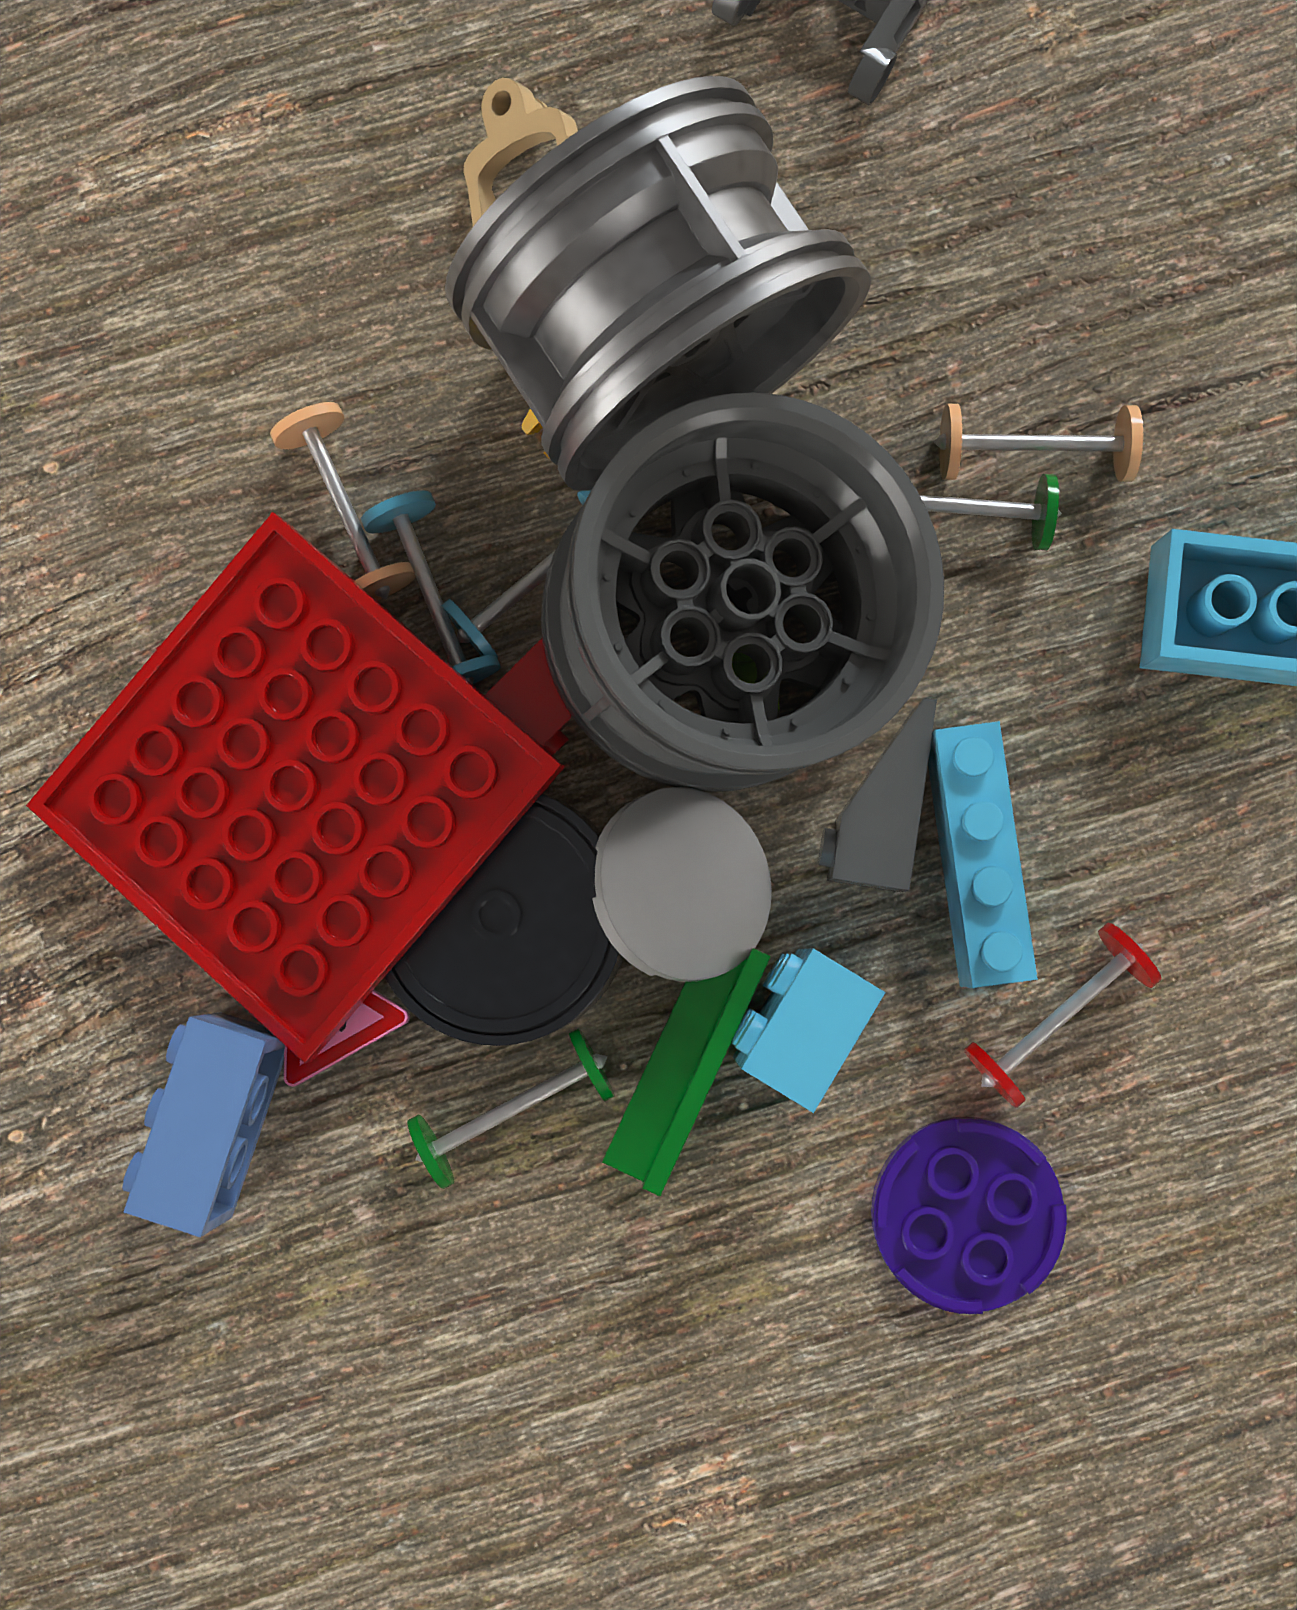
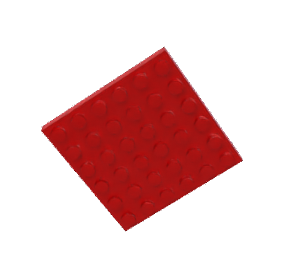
M272 512L26 806L302 1062L307 1063L314 1060L564 769L565 765L288 522Z

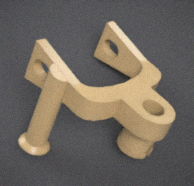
M510 78L495 80L484 93L481 110L488 138L471 151L464 163V175L468 187L473 226L496 200L492 191L493 181L512 159L527 149L546 141L556 139L558 146L571 135L578 132L576 122L570 115L557 108L547 107L541 100L534 98L528 88Z

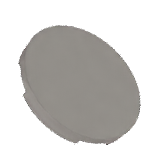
M672 787L660 789L633 800L610 819L595 847L598 851L595 865L596 897L592 898L605 935L620 955L634 967L650 976L657 975L666 979L684 982H697L720 976L743 962L748 957L751 948L756 947L764 933L769 918L772 898L771 878L766 856L757 836L743 817L731 806L714 795L693 788Z

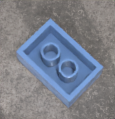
M219 1012L190 1016L186 1026L180 1024L176 1028L166 1053V1062L173 1064L165 1089L158 1088L155 1091L146 1111L144 1125L151 1128L144 1152H137L133 1156L124 1176L123 1191L130 1193L124 1213L200 1238L233 1217L284 1063L285 1045L265 1026Z

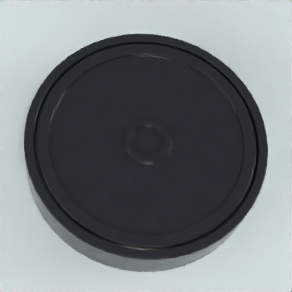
M541 794L387 973L385 979L399 1000L416 1017L433 1029L449 1037L479 1045L502 1046L533 1041L571 1024L585 1014L607 991L624 959L605 935L592 898L596 897L595 865L598 851L595 847L602 832L581 812L567 803L552 796Z

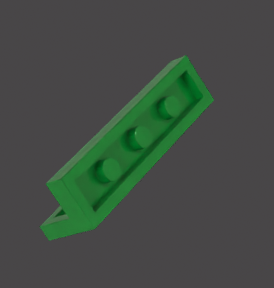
M751 948L748 957L729 972L697 982L684 983L602 1163L642 1181L643 1189L661 1196L771 956Z

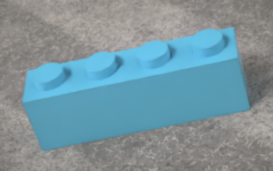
M1000 721L936 729L932 732L928 769L960 987L977 988L1038 980Z

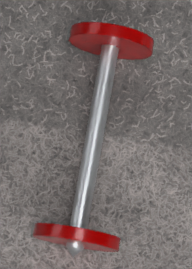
M1106 923L1098 930V934L1115 958L1001 1059L995 1062L974 1042L964 1049L968 1058L982 1074L981 1087H994L1012 1106L1018 1108L1026 1099L1007 1074L1125 970L1149 988H1153L1162 980L1157 967L1142 950L1143 944L1135 943L1114 924Z

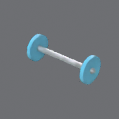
M425 490L412 491L394 496L373 506L361 517L363 527L367 533L372 534L397 529L451 666L471 684H475L496 673L501 668L496 655H485L466 661L449 616L441 606L443 601L411 524L423 518L435 508L436 504L432 493Z
M579 491L577 493L582 506L590 491ZM554 552L472 620L451 599L441 605L458 629L457 639L459 643H470L480 656H497L481 632L546 579Z

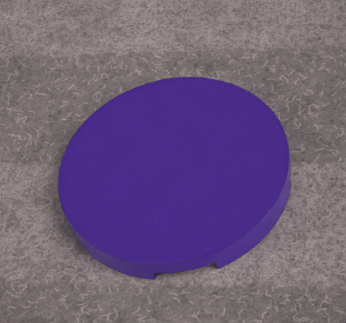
M953 1117L942 1119L910 1134L892 1151L878 1175L872 1197L871 1217L874 1237L883 1260L893 1275L908 1291L922 1301L936 1308L959 1314H983V1311L1006 1306L1027 1293L1030 1295L1042 1284L1055 1266L1066 1234V1204L1063 1201L1058 1179L1047 1161V1157L1036 1145L1019 1132L1003 1124L983 1118Z

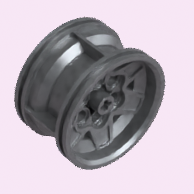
M704 76L669 84L613 109L571 135L532 165L493 202L467 234L450 265L446 277L445 292L451 308L457 317L462 320L472 340L480 347L493 350L542 425L541 444L550 460L558 465L561 477L571 489L578 491L592 490L609 462L619 450L645 426L670 411L688 403L713 396L731 393L772 394L812 361L842 331L859 310L869 292L871 275L861 260L855 257L854 250L845 236L836 230H809L777 183L778 165L776 159L771 154L773 147L772 128L764 115L756 108L754 100L744 86L732 78Z

